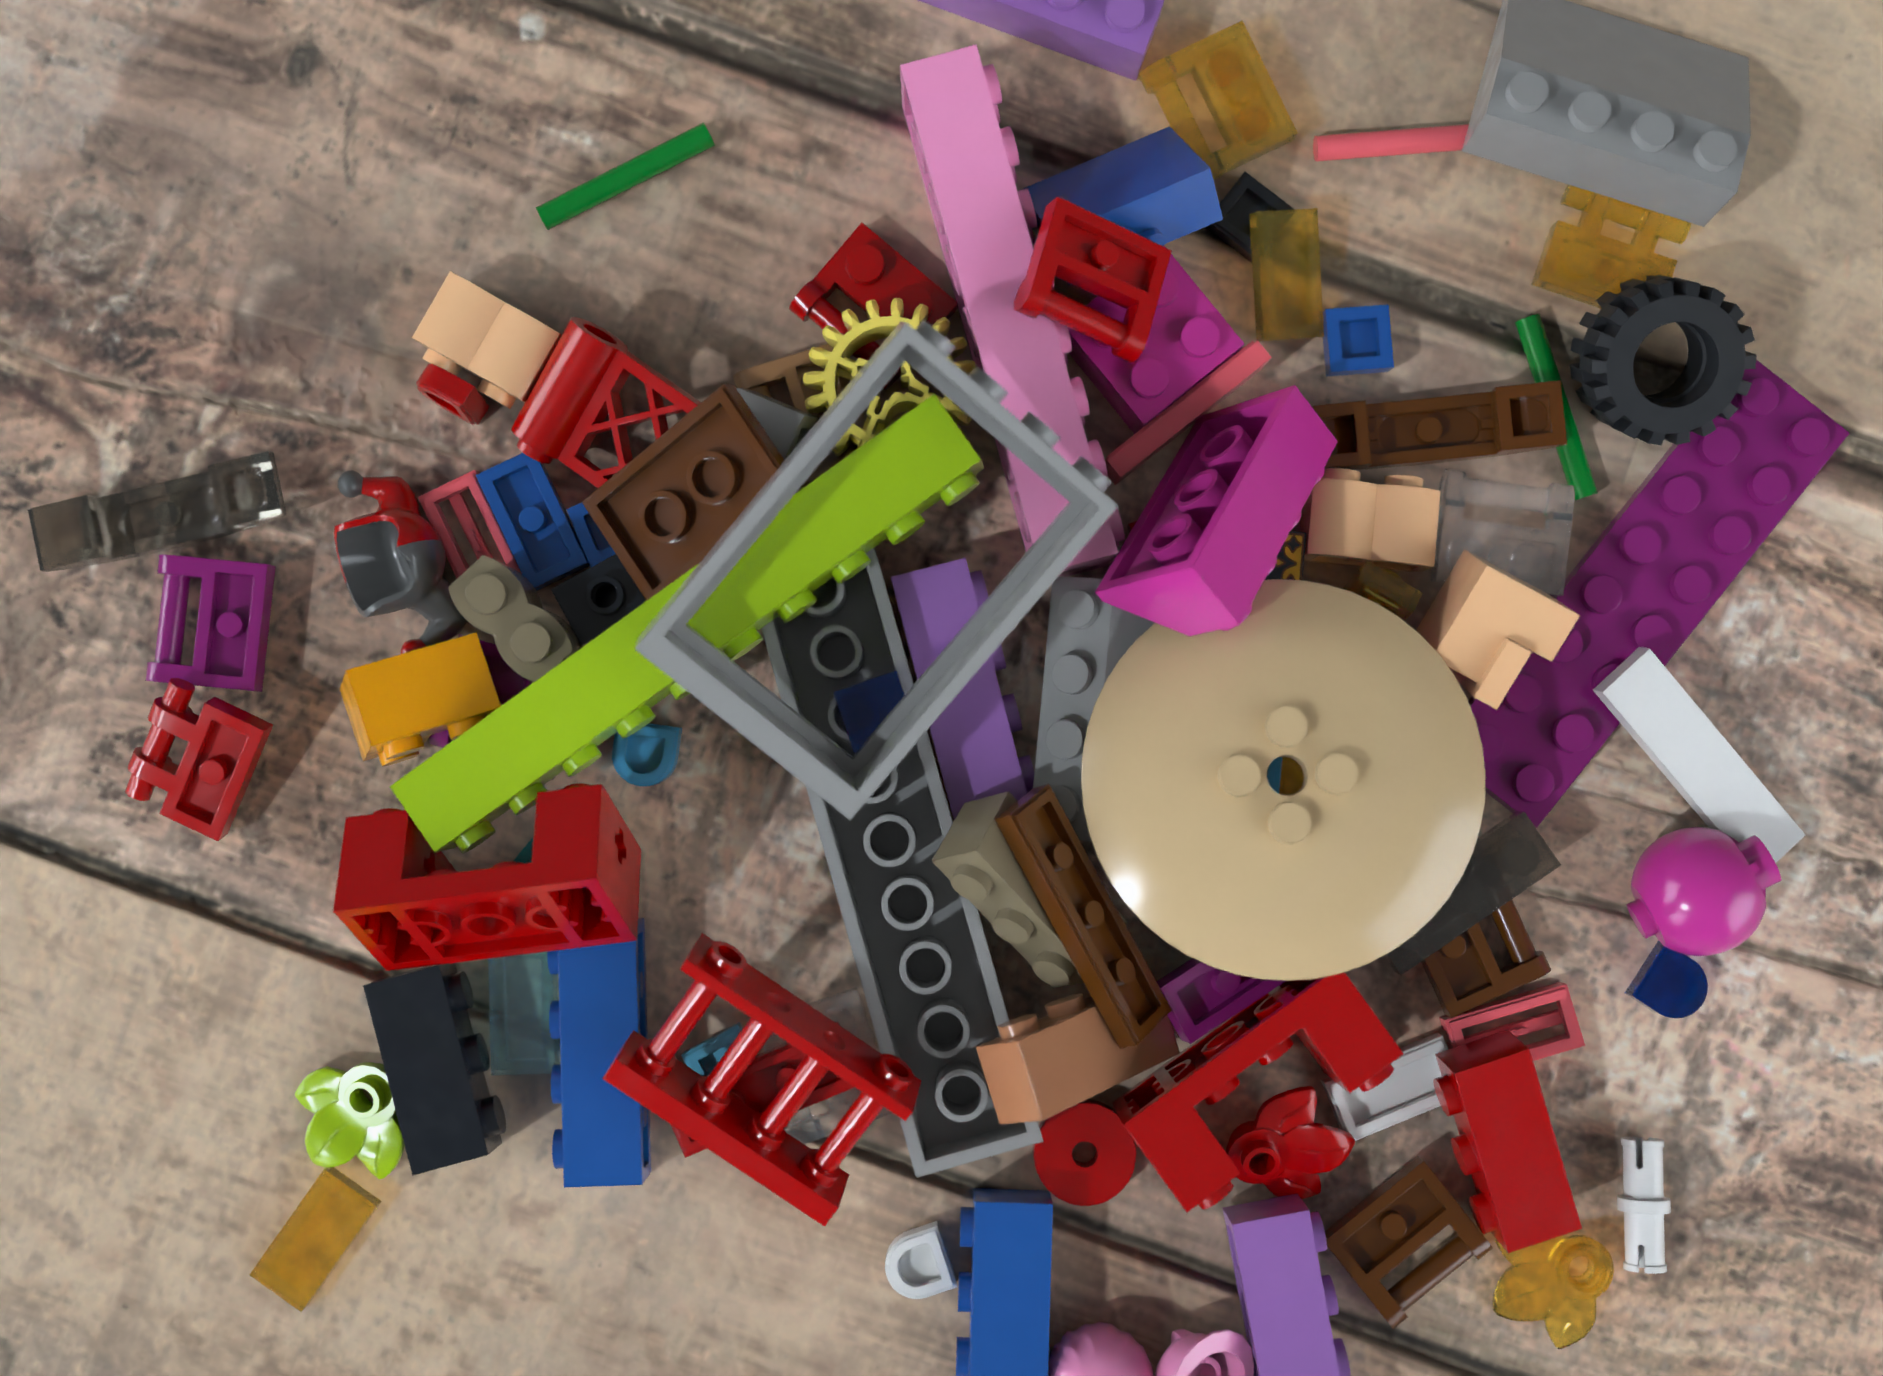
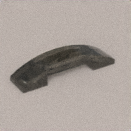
M266 451L208 465V472L104 497L83 495L28 509L40 571L51 572L85 567L177 549L245 531L286 516L287 513L274 453Z

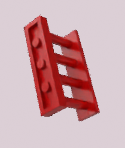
M702 933L679 969L695 980L653 1039H646L636 1031H632L602 1079L825 1227L839 1209L849 1178V1174L842 1170L839 1165L884 1107L906 1122L914 1111L921 1080L914 1076L910 1067L903 1060L892 1054H881L749 965L744 955L737 948L723 941H714ZM718 995L751 1018L709 1076H702L676 1059L675 1053ZM772 1033H775L806 1054V1056L764 1113H757L731 1096L730 1091ZM828 1070H830L861 1091V1094L820 1148L811 1149L788 1134L785 1128Z

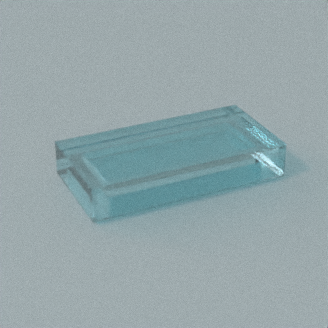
M547 952L488 959L491 1075L550 1074L553 1065H559V1039H552L549 1029L550 1004L552 1000H557V975L549 973Z

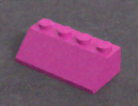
M1295 385L1205 414L1195 422L1097 587L1095 593L1103 602L1187 636L1216 630L1227 631L1237 627L1248 617L1252 610L1251 603L1265 577L1275 567L1277 555L1290 530L1299 522L1301 510L1313 487L1323 477L1325 473L1324 467L1338 443Z

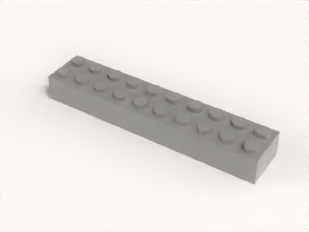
M875 547L866 553L871 560L870 564L855 576L841 584H838L835 578L832 577L814 590L812 593L817 601L805 612L786 623L778 616L761 628L781 700L852 757L914 685ZM927 731L851 820L806 786L881 1054H892L903 1060L910 1067L914 1076L921 1080L913 1113L906 1122L899 1118L916 1178L1043 1142L1038 1121L999 1124L976 1047L999 1037L1000 1034L997 1026L1009 1021L978 909L968 899L953 889L951 881L932 862L953 821Z

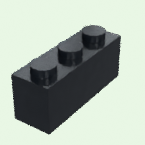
M449 963L425 966L363 985L412 1175L489 1155L502 1143L500 1134L506 1131V1119L499 1097L497 1095L490 1096L484 1075V1071H488L490 1068L489 1053L481 1033H473L467 1009L473 1008L474 1000L471 984L464 971L457 972L456 964Z

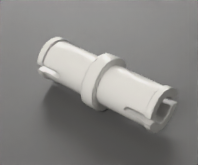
M1621 1137V1145H1623L1624 1194L1617 1195V1210L1624 1212L1625 1261H1623V1269L1638 1273L1639 1268L1645 1267V1273L1667 1272V1265L1665 1264L1664 1214L1671 1213L1670 1198L1664 1197L1663 1191L1664 1140L1651 1137L1648 1140H1643V1137Z

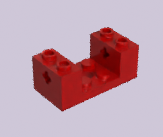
M575 783L559 790L537 792L532 863L523 864L515 861H504L493 865L492 868L462 872L456 871L442 851H433L406 810L394 808L379 809L373 814L346 817L333 912L386 971L637 941L641 848L602 784Z
M1345 972L1316 979L1285 981L1180 1052V1054L1112 1102L1123 1126L1186 1213L1197 1205L1204 1210L1220 1202L1232 1191L1234 1186L1231 1180L1241 1174L1196 1112L1194 1106L1203 1100L1208 1105H1212L1228 1096L1240 1084L1239 1079L1236 1077L1238 1074L1257 1060L1261 1066L1268 1065L1277 1060L1293 1046L1294 1042L1290 1036L1294 1033L1299 1037L1322 1071L1348 1093L1353 1092L1358 1087L1362 1092L1371 1090L1384 1082L1393 1073L1394 1067L1391 1063L1404 1053Z

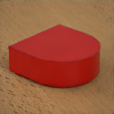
M428 364L416 382L417 389L425 397L471 425H474V423L479 425L489 409L488 404L475 386L434 364Z

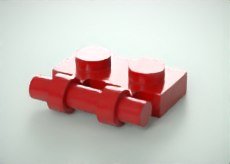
M171 678L163 697L155 698L147 717L152 725L143 747H137L133 751L127 766L131 777L125 793L133 799L148 801L151 799L155 786L167 791L168 793L160 810V815L213 840L219 841L230 830L274 724L217 697H213L204 703L200 715L194 714L189 707V703L195 691V686L184 679ZM176 736L188 741L179 765L173 763L172 759L168 756Z

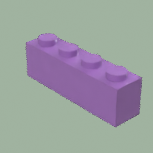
M918 0L1134 81L1137 80L1164 4V0Z
M966 558L891 577L917 680L988 598L982 571L969 572ZM1001 644L930 726L954 820L966 802L1008 791L1018 801L1033 789L1035 772L1030 755L1018 757L1012 737L1013 732L1023 730L1016 700L1013 693L1001 695L995 672L1006 669Z
M1298 1194L1222 1207L1246 1339L1252 1348L1254 1376H1351L1343 1340L1341 1338L1333 1339L1329 1316L1339 1314V1308L1331 1276H1321L1317 1252L1327 1251V1242L1319 1212L1310 1213Z

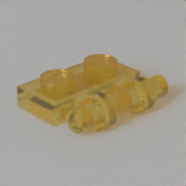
M1567 184L1561 198V204L1582 211L1578 225L1575 226L1557 220L1550 227L1531 285L1602 309L1596 300L1606 291L1619 294L1621 292L1620 283L1630 279L1646 281L1648 275H1662L1672 278L1677 260L1654 253L1657 241L1661 238L1681 245L1690 231L1691 223ZM1605 219L1635 229L1631 243L1627 244L1601 235Z

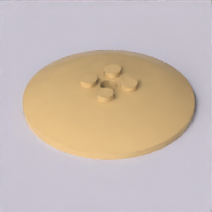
M1271 579L1263 581L1251 603L1252 610L1240 625L1227 631L1216 630L1187 636L1154 623L1131 645L1107 678L1094 705L1087 727L1081 765L1082 802L1090 839L1110 883L1124 903L1142 923L1161 939L1200 962L1233 974L1267 980L1316 979L1352 970L1391 952L1415 935L1429 922L1450 897L1463 876L1473 854L1481 827L1485 803L1483 748L1476 720L1454 674L1438 652L1400 617L1369 599L1334 586L1303 580ZM1289 757L1298 762L1302 767L1304 782L1296 794L1290 796L1281 795L1270 787L1267 780V769L1274 759Z

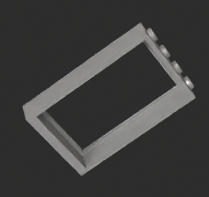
M924 320L915 330L903 321L896 326L640 634L635 646V650L849 820L852 819L1118 507L1104 493L1112 483L1106 476L1082 456L1073 465L1067 462L1052 449L1060 439L1055 432L1031 412H1028L1021 421L1000 404L1008 392L978 366L969 375L965 374L947 358L955 349V346ZM906 361L1066 498L1069 503L852 757L686 623Z

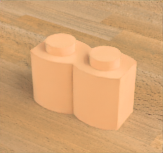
M450 271L412 338L428 348L422 358L423 360L439 366L455 376H458L462 368L482 379L477 388L479 392L511 409L516 399L525 403L558 343L561 334Z
M1342 468L1325 469L1323 477L1313 487L1302 508L1300 532H1306L1304 561L1407 572H1424L1434 567L1441 491L1423 488L1424 479L1416 476L1389 475L1385 477L1384 484H1374L1360 481L1361 472Z

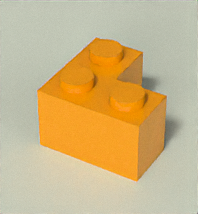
M477 632L348 669L345 671L340 686V692L363 761L379 757L382 767L403 762L420 755L418 750L425 748L424 743L432 734L448 730L450 739H456L501 706Z

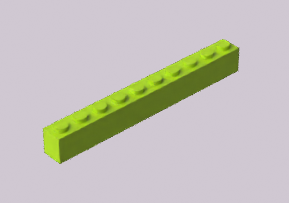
M933 394L794 494L686 624L734 661L752 650L763 640L758 630L780 616L783 622L786 623L810 608L817 601L812 592L832 577L835 578L838 584H841L863 570L871 562L866 553L888 538L892 545H896L915 533L925 524V520L920 514L943 499L945 504L950 506L973 491L980 484L975 475L984 469L983 462L936 395ZM699 564L389 786L434 852L458 847L463 854L477 847L496 832L491 822L509 809L515 815H519L536 805L537 792L548 791L544 784L565 770L567 775L572 777L589 767L602 756L597 746L616 732L624 739L642 729L656 717L651 707L672 693L676 700L690 694L635 650V646L640 634Z

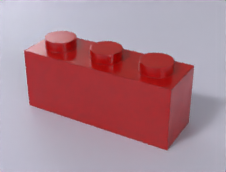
M1505 1030L1436 1053L1435 1056L1441 1077L1433 1079L1434 1088L1444 1113L1447 1116L1453 1115L1459 1136L1451 1138V1144L1462 1172L1465 1176L1470 1174L1472 1176L1477 1194L1469 1197V1204L1481 1233L1487 1234L1491 1232L1507 1253H1511L1582 1229L1530 1049L1509 1030Z

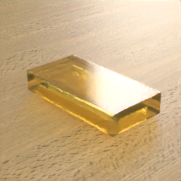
M1317 208L1262 211L1249 214L1256 341L1324 337Z
M326 1167L249 1275L302 1312L309 1306L382 1201L335 1167Z

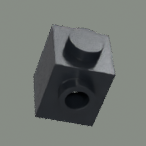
M616 554L551 589L581 646L588 644L647 601Z

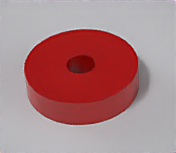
M1086 1099L1040 1122L1039 1128L1043 1142L1033 1144V1159L1041 1182L1055 1197L1077 1206H1093L1112 1199L1125 1188L1135 1168L1136 1146L1134 1139L1123 1126L1116 1110L1105 1103ZM1080 1142H1090L1096 1147L1094 1157L1088 1162H1079L1072 1156L1074 1147Z

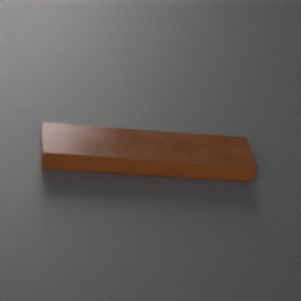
M1050 784L1033 788L995 818V821L1119 1048L1137 1046L1171 1012V1008Z

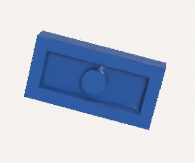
M521 453L475 475L522 575L529 580L536 591L590 566L572 522L544 463Z

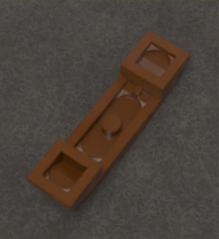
M1561 380L1495 387L1490 392L1373 404H1366V400L1311 406L1338 441L1324 467L1325 469L1363 470L1425 465L1503 456L1567 445Z

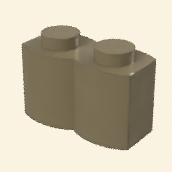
M482 555L449 586L453 603L461 615L477 629L494 635L497 649L505 662L516 673L532 682L538 680L583 647L570 624L558 615L543 609L536 589L525 576L493 558Z

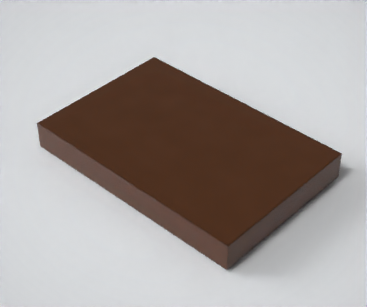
M723 384L582 501V503L645 599L649 600L704 559L785 460L736 387L731 384Z

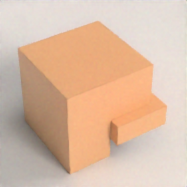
M1464 549L1416 631L1438 652L1457 681L1474 698L1498 709L1531 655V651L1552 662L1580 615L1549 594Z

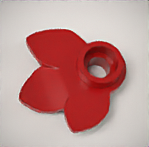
M1306 1086L1287 1090L1263 1102L1254 1121L1245 1122L1232 1132L1226 1147V1153L1241 1172L1236 1177L1239 1180L1250 1184L1263 1183L1270 1192L1278 1197L1298 1194L1301 1199L1320 1194L1321 1181L1318 1173L1330 1172L1340 1166L1353 1149L1355 1139L1352 1134L1344 1130L1321 1123H1314L1317 1106L1316 1091L1314 1087ZM1259 1153H1266L1261 1157L1253 1158Z

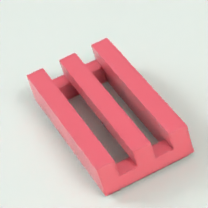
M473 470L418 497L430 524L436 529L442 539L446 557L456 578L460 577L469 568V565L439 505L440 502L449 499L477 560L482 555L493 558L461 493L467 489H470L505 564L521 573L475 476L479 474L478 471Z
M1562 982L1479 1005L1452 1018L1448 1016L1439 1017L1442 1028L1448 1036L1449 1041H1447L1449 1049L1505 1030H1509L1518 1037L1562 1023L1566 1033L1526 1045L1530 1049L1533 1061L1585 1046L1567 984ZM1555 1001L1557 1003L1558 1009L1468 1036H1463L1461 1030Z

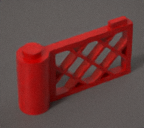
M571 317L515 419L511 431L519 438L517 447L525 455L544 464H551L553 458L558 459L596 488H599L633 460L626 426L652 420L657 440L669 430L666 416L682 412L688 414L701 402L630 353L628 347L616 336L587 320ZM631 373L645 384L650 410L624 417L620 391ZM662 396L672 402L673 405L664 407ZM607 414H609L610 421L603 422ZM612 430L619 465L600 469L586 459L584 455L596 434Z

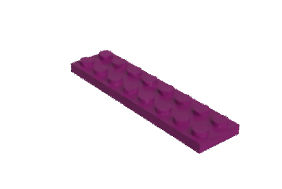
M1757 359L1756 369L1744 370L1742 380L1752 383L1747 396L1736 393L1730 402L1738 410L1729 420L1716 416L1712 420L1716 430L1705 437L1690 432V442L1679 445L1672 444L1552 595V597L1580 615L1553 661L1551 662L1531 651V655L1498 709L1485 704L1473 696L1468 701L1476 720L1483 748L1485 792L1529 827L1537 828L1620 724L1593 689L1638 647L1650 648L1662 664L1666 666L1849 435L1847 430Z

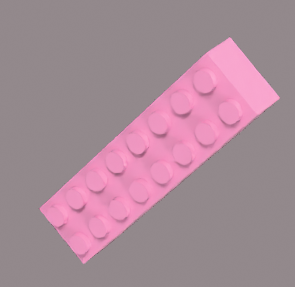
M977 45L900 65L902 108L956 302H958V310L972 361L1008 392L1000 404L1020 421L1028 412H1031L1060 437L1059 441L1052 448L1071 465L1082 456L1107 477L1106 464L1099 441L1095 439L1087 442L1084 432V416L1089 415L1090 411L1083 382L1080 376L1070 379L1067 371V353L1072 352L1068 327L1042 315L1032 319L1014 310L1015 297L1026 277L1034 250L1032 245L1034 244L1032 228L1037 227V220L1029 190L1026 188L1017 191L1016 188L1017 176L1015 166L1019 165L1020 161L1013 131L1010 126L999 127L1000 115L997 104L1002 103V94L993 64L982 66ZM1054 281L1051 290H1054L1055 288ZM994 438L1025 552H1027L1069 501ZM1118 508L1103 523L1059 577H1068L1107 566L1118 554L1117 547H1119V541L1125 540Z

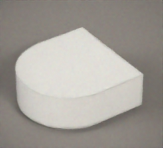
M938 1221L903 1232L890 1244L885 1260L886 1277L892 1288L902 1296L911 1299H923L958 1287Z

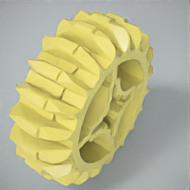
M894 298L891 302V316L879 317V306L876 300H869L866 302L868 320L860 323L856 314L851 309L842 312V319L848 330L845 335L832 326H825L822 330L823 338L834 349L832 352L820 347H812L810 349V360L825 370L810 371L803 375V383L806 387L823 390V393L813 395L805 400L807 412L820 413L827 411L837 399L839 376L852 381L867 363V360L858 358L857 361L849 359L854 352L870 342L887 339L901 321L906 322L915 330L923 320L927 321L928 306L919 304L915 308L911 320L903 318V300ZM942 317L932 327L945 337L950 329V321L946 317ZM964 337L954 338L949 342L955 346V349L947 358L965 374L969 375L976 367V364L970 360L953 361L967 347ZM906 361L901 366V388L909 387V392L905 394L894 392L890 400L885 401L880 414L881 395L879 392L869 404L863 428L861 429L853 423L832 448V453L840 456L845 453L852 443L858 449L882 432L883 429H886L893 416L900 412L911 411L933 395V393L929 392L928 386L915 379L911 373L912 366ZM936 395L956 424L960 426L970 425L972 418L947 396L944 395V398Z

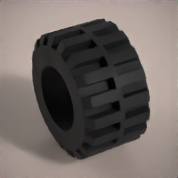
M1648 275L1646 281L1630 279L1620 283L1621 292L1619 294L1606 291L1596 300L1602 308L1599 313L1595 315L1586 312L1579 322L1580 325L1588 328L1584 339L1573 337L1570 351L1580 355V363L1570 364V373L1572 379L1582 384V387L1576 390L1580 401L1593 408L1590 413L1599 421L1634 439L1638 438L1648 444L1662 445L1663 440L1679 445L1690 442V432L1705 437L1715 431L1716 427L1712 420L1716 416L1729 420L1738 410L1730 403L1735 394L1747 396L1752 383L1742 380L1744 370L1756 369L1757 354L1745 351V345L1755 341L1750 326L1738 323L1745 315L1738 305L1723 301L1726 295L1715 288L1700 285L1701 283L1662 275ZM1676 322L1683 330L1688 343V358L1685 368L1679 378L1667 389L1652 395H1642L1633 375V363L1637 349L1652 331L1665 324Z

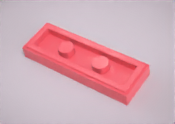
M1252 340L1106 457L1105 464L1107 476L1116 486L1199 418L1262 370L1272 357L1258 340L1256 342Z

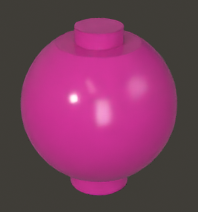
M1705 827L1682 828L1658 838L1642 853L1636 863L1631 879V891L1635 900L1626 904L1636 927L1645 939L1655 935L1663 946L1686 955H1717L1741 945L1754 933L1762 921L1766 910V888L1780 882L1781 875L1770 852L1756 835L1738 842L1720 830Z

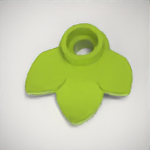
M364 1062L348 1071L327 1066L308 1074L298 1086L295 1097L308 1111L314 1113L312 1120L307 1126L305 1135L306 1150L311 1161L317 1166L335 1167L347 1163L356 1155L378 1179L385 1178L399 1163L405 1145L384 1064ZM363 1089L372 1095L373 1103L365 1097Z

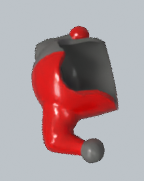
M353 470L342 473L338 480V489L341 494L348 498H354L363 494L379 502L377 512L356 517L334 527V539L339 564L346 586L358 612L366 618L408 608L417 611L429 622L423 635L419 639L406 641L402 645L401 654L451 640L462 631L468 621L461 615L453 603L449 592L451 584L443 576L446 554L442 539L436 529L422 517L416 495L411 486L403 478L397 476L362 477Z

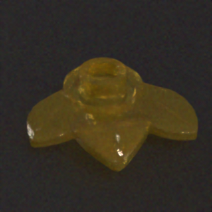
M1571 1235L1565 1238L1559 1236L1507 1253L1496 1239L1495 1242L1498 1249L1512 1266L1505 1270L1496 1284L1492 1301V1310L1495 1314L1514 1321L1544 1320L1548 1336L1557 1349L1568 1347L1584 1338L1596 1322V1298L1608 1289L1613 1279L1614 1265L1608 1250L1592 1237ZM1579 1256L1586 1257L1588 1261L1586 1271L1580 1276H1571L1569 1273L1571 1261Z

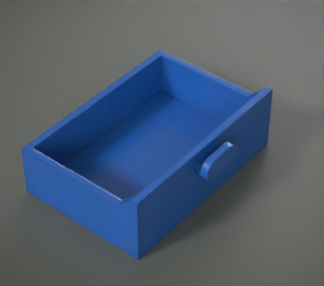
M1170 126L1026 187L1031 195L1036 214L1037 227L1032 228L1037 236L1046 205L1056 197H1061L1163 247L1166 243L1223 220L1211 168Z

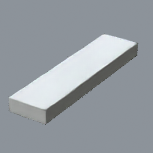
M1638 647L1593 689L1600 700L1709 828L1720 830L1738 842L1756 835L1766 846L1775 863L1805 836L1804 832L1650 648Z

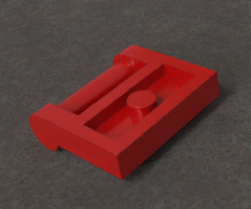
M1056 197L1046 205L1026 277L1015 297L1014 310L1032 319L1037 318L1039 315L1051 319L1110 346L1114 356L1133 363L1139 358L1146 346L1172 250L1061 197ZM1055 276L1127 309L1123 322L1051 290Z
M861 222L814 279L809 281L798 292L789 306V310L803 322L811 319L822 330L825 326L829 325L845 335L848 330L844 325L842 313L827 301L836 288L865 312L866 302L876 300L879 306V317L891 316V302L894 298L903 300V318L911 320L915 308L919 304H924L928 306L926 322L931 326L942 317L949 319L958 309V302ZM876 341L870 342L859 348L852 355L857 359L861 358L868 361L880 345ZM901 367L883 387L884 390L889 389L901 376Z

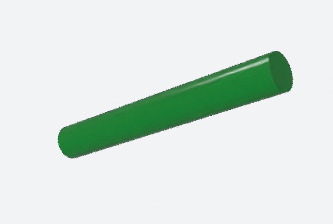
M703 122L536 207L537 212L547 230H550L715 146L714 141Z
M1540 314L1531 315L1516 321V328L1534 383L1561 380ZM1561 380L1567 445L1556 447L1572 499L1576 501L1595 495L1598 491Z

